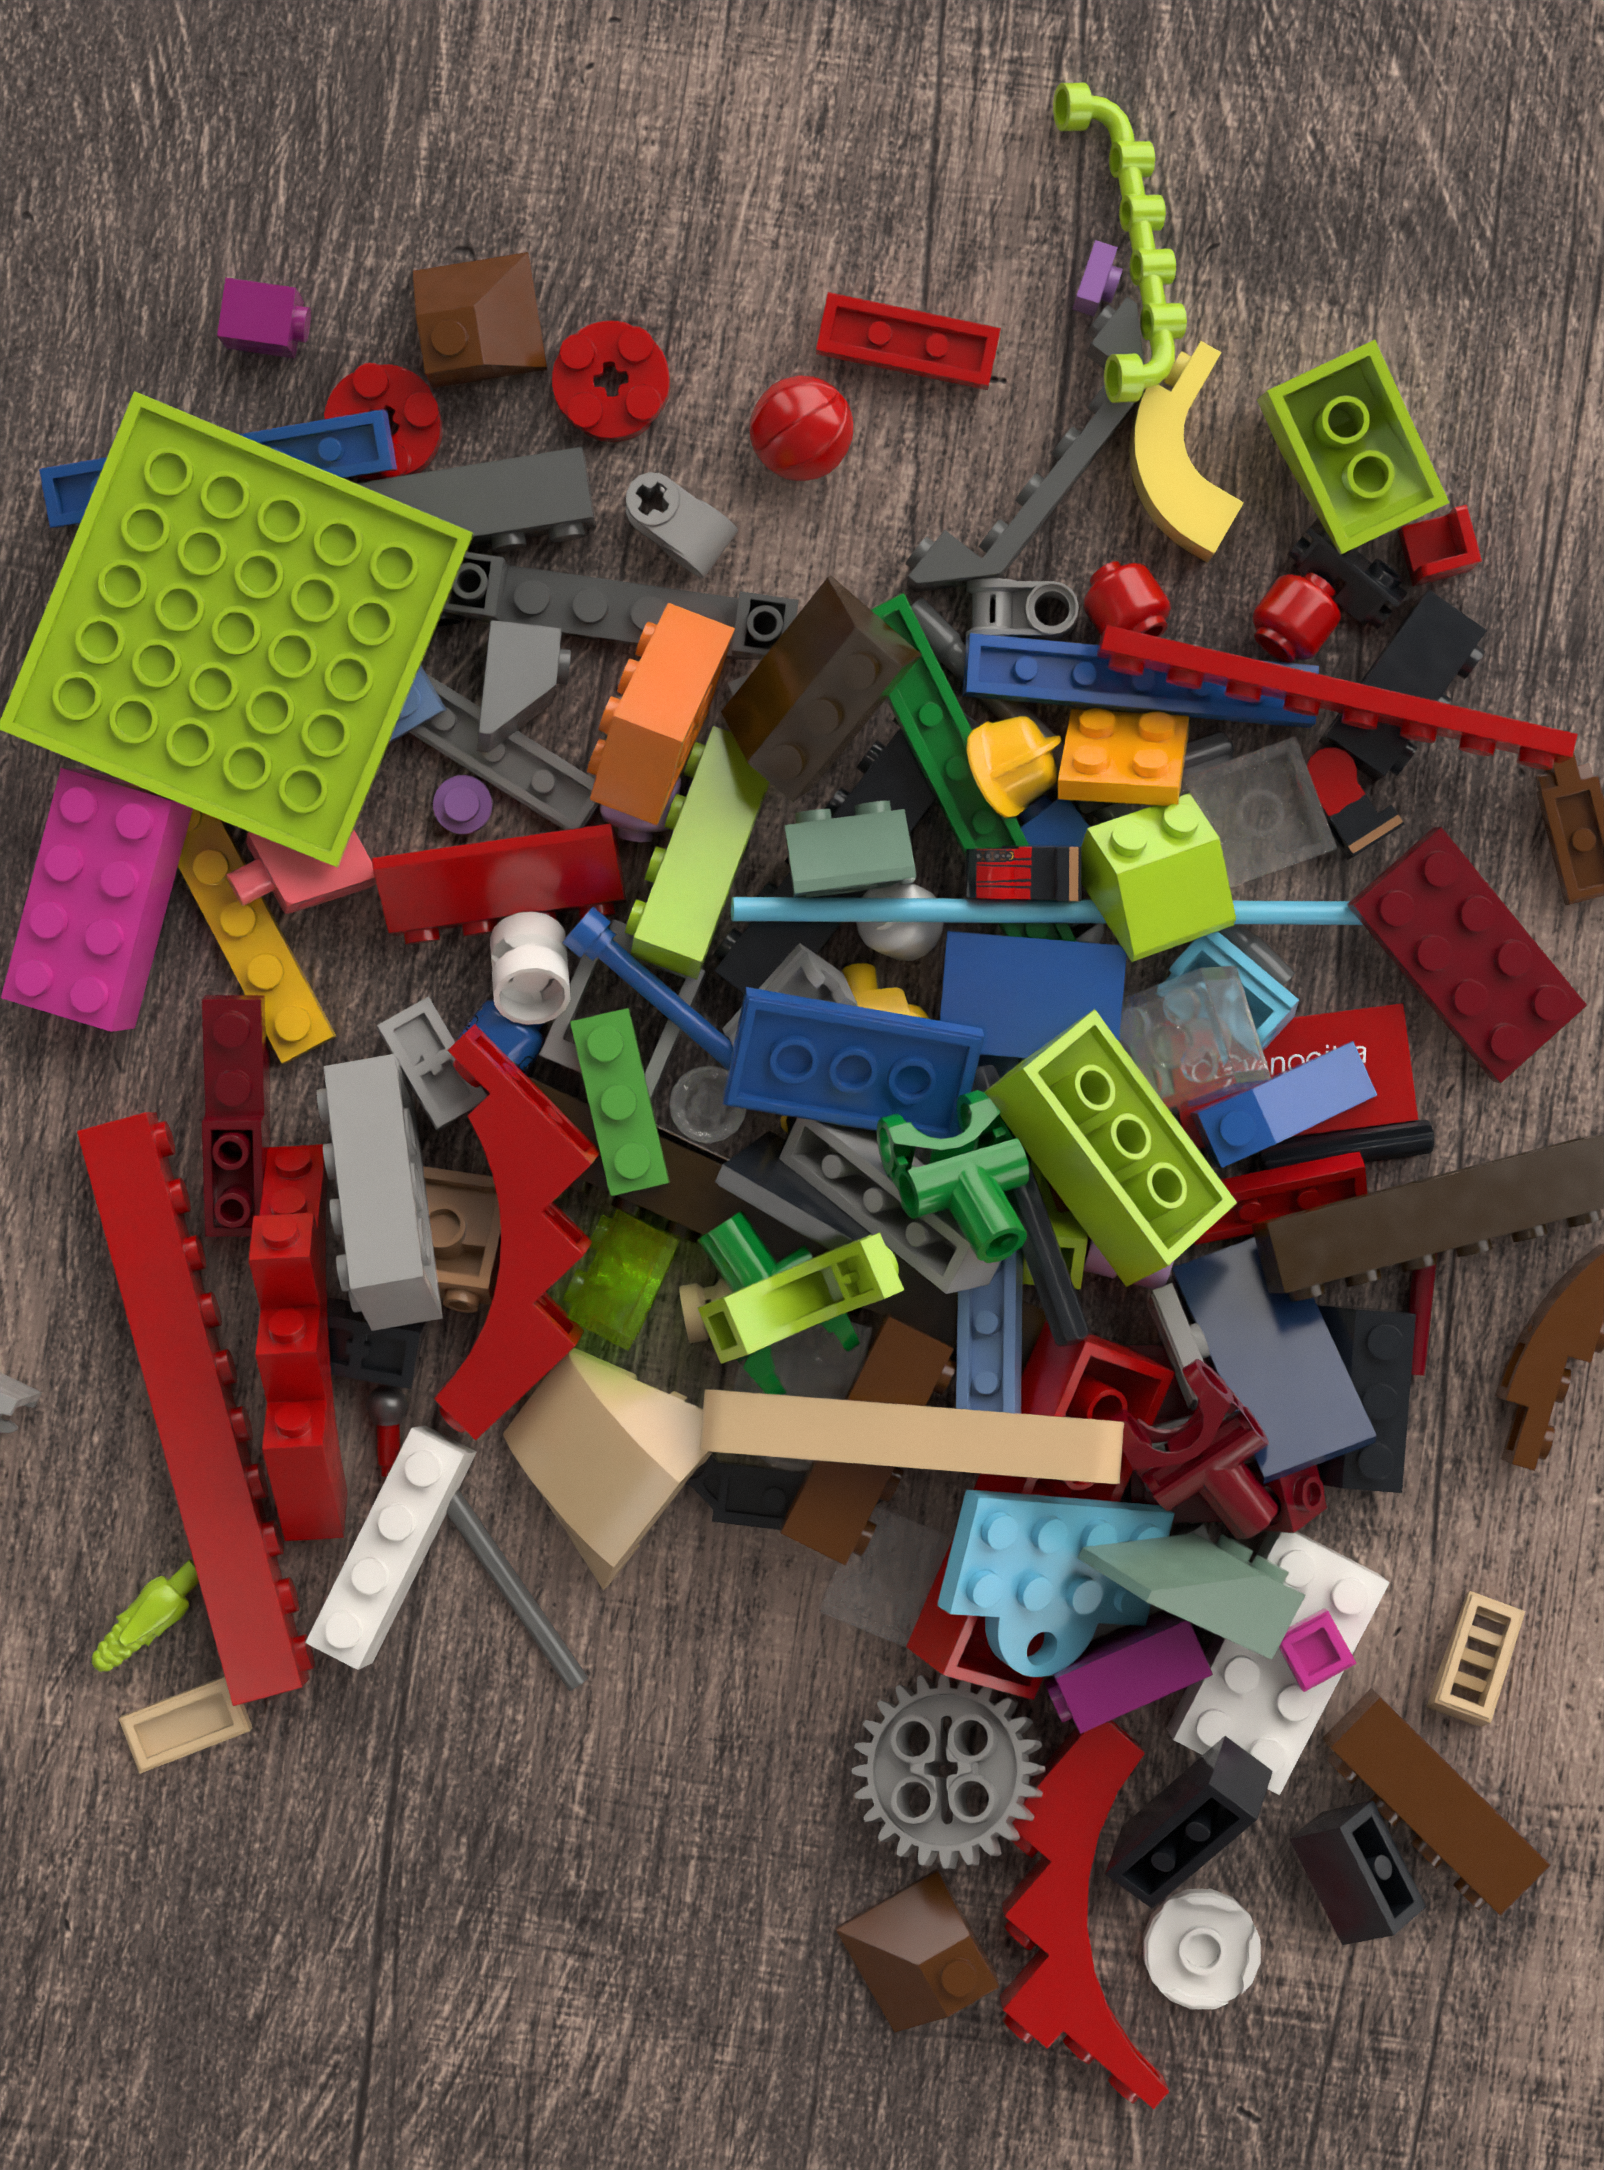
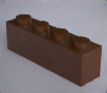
M886 1313L843 1400L926 1406L933 1391L940 1395L944 1393L956 1370L957 1362L949 1359L954 1348L950 1344ZM813 1460L780 1525V1533L846 1566L852 1553L860 1557L864 1554L877 1527V1524L869 1521V1518L879 1499L887 1503L891 1500L904 1470L895 1466Z
M1372 1688L1322 1738L1334 1751L1326 1760L1351 1785L1360 1777L1376 1793L1369 1801H1374L1379 1813L1393 1827L1403 1819L1418 1834L1411 1844L1436 1869L1445 1861L1460 1876L1453 1886L1477 1910H1480L1488 1903L1501 1916L1549 1868L1550 1864Z

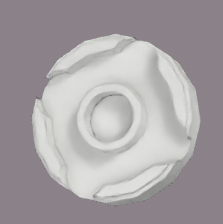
M1187 1889L1168 1897L1151 1914L1143 1933V1960L1152 1982L1170 2001L1189 2009H1216L1228 2004L1229 2000L1234 1999L1239 1993L1242 1994L1253 1983L1261 1963L1260 1937L1250 1914L1233 1897L1213 1889Z

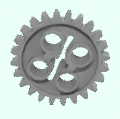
M940 1674L938 1687L936 1688L930 1677L920 1675L917 1676V1694H914L906 1686L898 1685L896 1686V1694L900 1704L895 1706L889 1702L879 1700L877 1705L885 1717L882 1723L869 1720L864 1721L863 1725L874 1735L872 1743H855L854 1748L868 1756L867 1764L852 1768V1774L867 1777L868 1785L857 1791L855 1798L873 1800L874 1806L863 1818L865 1822H885L878 1836L881 1842L889 1843L901 1837L897 1847V1855L900 1857H909L919 1847V1865L931 1866L939 1852L942 1867L955 1869L960 1852L967 1865L976 1866L979 1865L980 1860L979 1847H982L990 1856L1001 1855V1848L997 1837L1001 1835L1009 1840L1018 1841L1020 1836L1012 1824L1014 1819L1030 1821L1034 1819L1035 1816L1023 1803L1025 1797H1042L1043 1792L1029 1784V1776L1045 1772V1767L1029 1762L1028 1755L1041 1748L1042 1743L1037 1740L1023 1739L1022 1734L1029 1729L1033 1721L1027 1717H1019L1012 1720L1011 1716L1016 1710L1018 1701L1007 1697L995 1704L999 1690L983 1687L977 1694V1684L962 1680L957 1689L955 1678ZM949 1716L952 1719V1725L947 1738V1733L943 1728V1721ZM981 1723L987 1730L988 1741L984 1750L978 1755L973 1756L966 1747V1734L975 1724ZM924 1725L930 1735L929 1747L920 1756H914L909 1748V1736L917 1726ZM949 1761L957 1763V1774L949 1775L947 1779L939 1777V1766L948 1765ZM976 1784H982L987 1790L989 1797L988 1806L979 1816H973L967 1809L966 1804L967 1794ZM919 1785H924L930 1793V1806L926 1813L916 1817L910 1810L909 1798L913 1789ZM948 1803L953 1812V1821L950 1824H946L944 1821Z

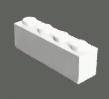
M427 1426L411 1428L305 1643L357 1670L373 1663L447 1514L446 1511L455 1492L459 1489L477 1453L476 1451Z

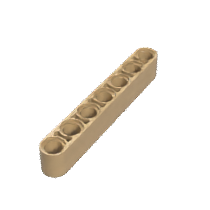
M705 1389L700 1450L1120 1484L1124 1422Z

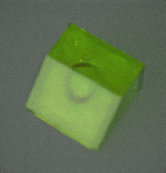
M617 1209L612 1219L602 1214L590 1239L592 1241L590 1248L597 1251L588 1272L577 1268L563 1301L572 1304L567 1318L629 1351L635 1344L683 1238L647 1220Z

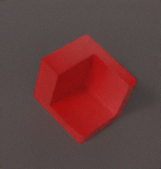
M1467 505L1454 507L1447 515L1402 526L1398 530L1413 587L1470 572L1482 562Z

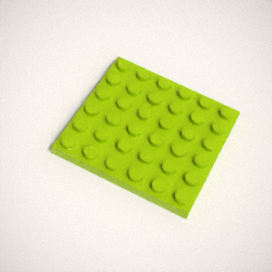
M134 391L0 719V730L338 868L473 538V532Z

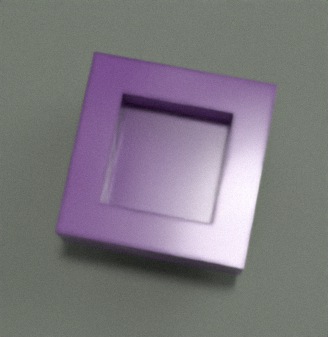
M1095 240L1072 308L1073 310L1095 316L1100 300L1112 303L1123 270L1112 265L1118 247Z

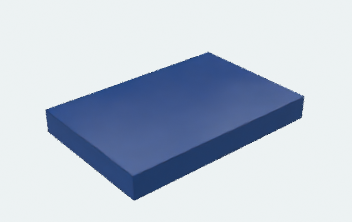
M947 931L940 1021L983 1028L984 1041L980 1053L982 1055L1027 1058L1095 1009L1119 1041L1127 954L1121 945Z

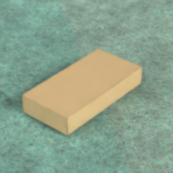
M225 1676L132 1711L119 1718L139 1774L249 1732L253 1728L244 1703L236 1706L232 1705Z

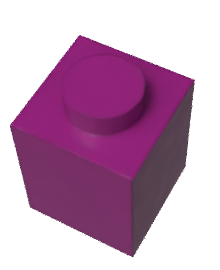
M226 277L217 337L226 349L296 358L298 342L306 343L309 336L311 309L310 307L303 306L304 300L296 287Z

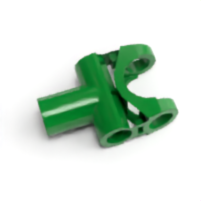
M976 1090L959 1095L956 1109L963 1133L952 1138L939 1139L929 1137L918 1131L911 1122L906 1123L899 1114L880 1118L877 1123L879 1154L886 1175L891 1177V1180L898 1189L902 1200L901 1205L908 1216L913 1219L949 1208L977 1259L988 1264L1010 1257L1024 1245L1027 1239V1232L1005 1196L1004 1191L1027 1184L1029 1180L1028 1160L1021 1142L1018 1138H1012L1008 1128L1000 1118L1001 1111L984 1092ZM916 1146L933 1149L930 1164L918 1168L912 1165Z
M743 1210L698 1239V1242L731 1292H735L813 1258L807 1247L803 1245L779 1262H776ZM846 1313L819 1323L829 1334L834 1332L847 1353L860 1345V1341ZM771 1345L736 1359L766 1394L785 1395L787 1393L774 1372L776 1366L771 1356ZM747 1358V1360H746V1362H745V1364H744V1366H743V1365L741 1364V1361H743L744 1359Z

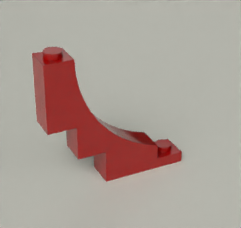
M474 1024L447 1051L455 1058L453 1061L455 1070L467 1083L475 1088H479L482 1085L489 1092L469 1113L468 1118L483 1146L493 1175L500 1214V1266L494 1297L485 1324L468 1357L444 1383L434 1399L440 1405L439 1411L444 1420L460 1433L466 1431L476 1441L576 1346L584 1333V1330L546 1291L584 1256L592 1241L553 1201L594 1162L600 1150Z

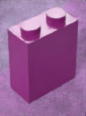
M1162 1610L1148 1616L1146 1626L1128 1625L1090 1642L1077 1660L1067 1668L1055 1673L1053 1677L1044 1680V1683L1061 1722L1063 1723L1073 1718L1081 1734L1208 1678L1213 1673L1191 1623Z

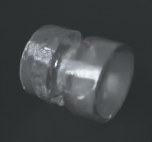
M713 1066L693 1068L681 1076L672 1089L669 1103L672 1120L680 1132L693 1141L704 1143L724 1141L737 1133L746 1120L747 1109L723 1105L722 1096L728 1073L723 1068Z

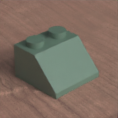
M876 801L855 805V816L832 819L830 809H816L795 813L796 824H788L784 827L793 897L813 898L891 887L900 882V885L912 884L916 879V870L905 809L891 811L890 801Z

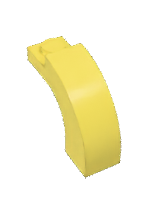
M1200 341L1192 356L1181 351L1168 377L1164 380V383L1173 387L1172 391L1165 389L1159 384L1146 388L1133 419L1129 453L1132 477L1138 496L1154 523L1177 545L1208 563L1244 502L1202 477L1191 463L1185 448L1184 424L1188 410L1221 354L1220 351Z

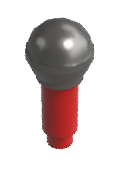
M393 1386L376 1388L370 1393L366 1403V1409L373 1420V1424L376 1425L378 1465L381 1467V1476L383 1477L388 1476L401 1450L400 1424L408 1408L405 1395L401 1390Z

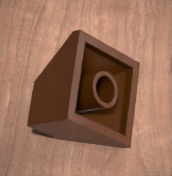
M528 252L413 271L415 312L424 370L432 388L548 370Z
M938 1869L836 1927L838 1935L894 2033L947 2018L1000 1988L994 1966Z

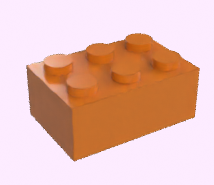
M671 603L667 604L658 624L649 621L646 623L635 653L641 659L636 661L629 658L617 692L623 694L621 699L613 696L610 697L599 724L598 730L608 736L606 741L599 738L588 764L587 773L596 776L590 796L591 801L656 826L658 825L709 714L735 628Z

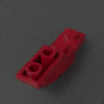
M205 995L202 998L205 1117L202 1120L205 1237H251L253 1217L260 1215L267 1148L270 1147V1049H266L265 995Z

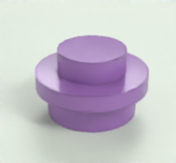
M453 776L445 780L438 787L434 795L433 810L438 822L445 829L455 834H471L480 830L488 822L492 813L493 804L489 790L481 781L472 776Z

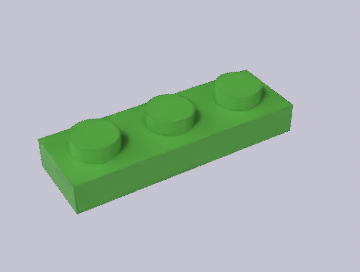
M630 1008L570 1021L610 1197L670 1183Z

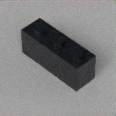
M1428 590L1417 600L1360 681V684L1449 704L1451 698L1445 695L1444 691L1456 674L1465 680L1478 664L1485 650L1477 644L1487 630ZM1343 713L1337 714L1318 741L1326 747H1337L1346 751L1354 759L1357 769L1374 781H1378L1386 776L1388 771L1398 776L1418 748L1410 742L1411 739L1400 736L1401 727L1378 722L1377 729L1358 728L1341 722Z
M1224 1736L1122 1826L1105 1875L1153 1909L1258 1819L1273 1771L1227 1736Z

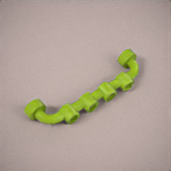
M1084 82L1060 83L1056 88L1053 100V114L1058 130L1085 131L1089 127L1091 119L1101 122L1110 134L1112 146L1109 153V167L1112 176L1119 180L1122 196L1119 209L1120 224L1125 232H1129L1132 248L1130 276L1133 284L1139 286L1143 305L1140 315V329L1143 338L1150 342L1151 359L1147 364L1143 365L1140 356L1136 353L1111 354L1105 364L1104 385L1107 397L1112 403L1137 402L1140 400L1144 389L1154 387L1168 377L1175 362L1173 339H1182L1187 327V316L1183 304L1166 303L1163 285H1170L1175 279L1176 259L1172 249H1156L1153 231H1160L1164 226L1166 217L1165 202L1161 195H1145L1142 177H1150L1154 171L1155 151L1150 141H1135L1129 119L1117 104L1104 97L1091 95L1089 86Z

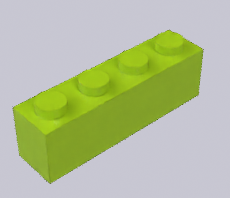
M715 726L712 727L706 745L695 742L684 772V775L693 778L687 797L676 794L664 825L665 828L674 830L667 850L656 846L644 879L654 883L647 903L636 899L624 932L634 936L631 948V955L633 957L698 980L770 784L766 778L747 763L732 732Z

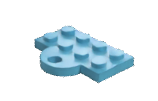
M966 1489L937 1606L949 1614L986 1616L985 1631L991 1650L1002 1662L1018 1673L1030 1677H1044L1055 1674L1067 1668L1080 1657L1093 1638L1098 1623L1146 1626L1151 1607L1150 1603L1145 1602L1078 1559L1082 1548L1169 1536L1175 1513L1166 1511L1161 1505ZM1044 1632V1641L1041 1648L1034 1655L1027 1657V1648L1032 1638Z

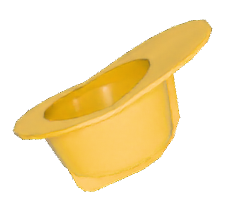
M1019 716L995 723L987 721L972 730L967 738V755L976 784L990 806L1005 818L1015 817L1026 810L1032 801L1053 787L1057 782V768L1052 751L1062 740L1060 736L1044 737L1038 726L1029 717Z

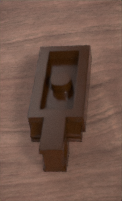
M1573 753V757L1561 764L1554 762L1552 770H1546V774L1536 776L1539 790L1536 793L1565 905L1604 896V796L1599 776H1593L1589 763L1577 765L1575 753Z

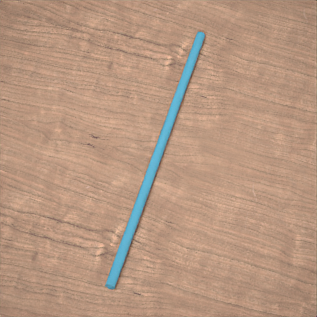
M732 897L731 899L732 921L1106 923L1092 899H1081V901ZM1233 900L1236 915L1234 924L1363 925L1347 906L1350 901Z

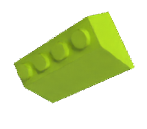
M1095 1009L1025 1058L984 1092L1001 1111V1118L1015 1137L1019 1139L1029 1156L1126 1287L1169 1266L1237 1203Z

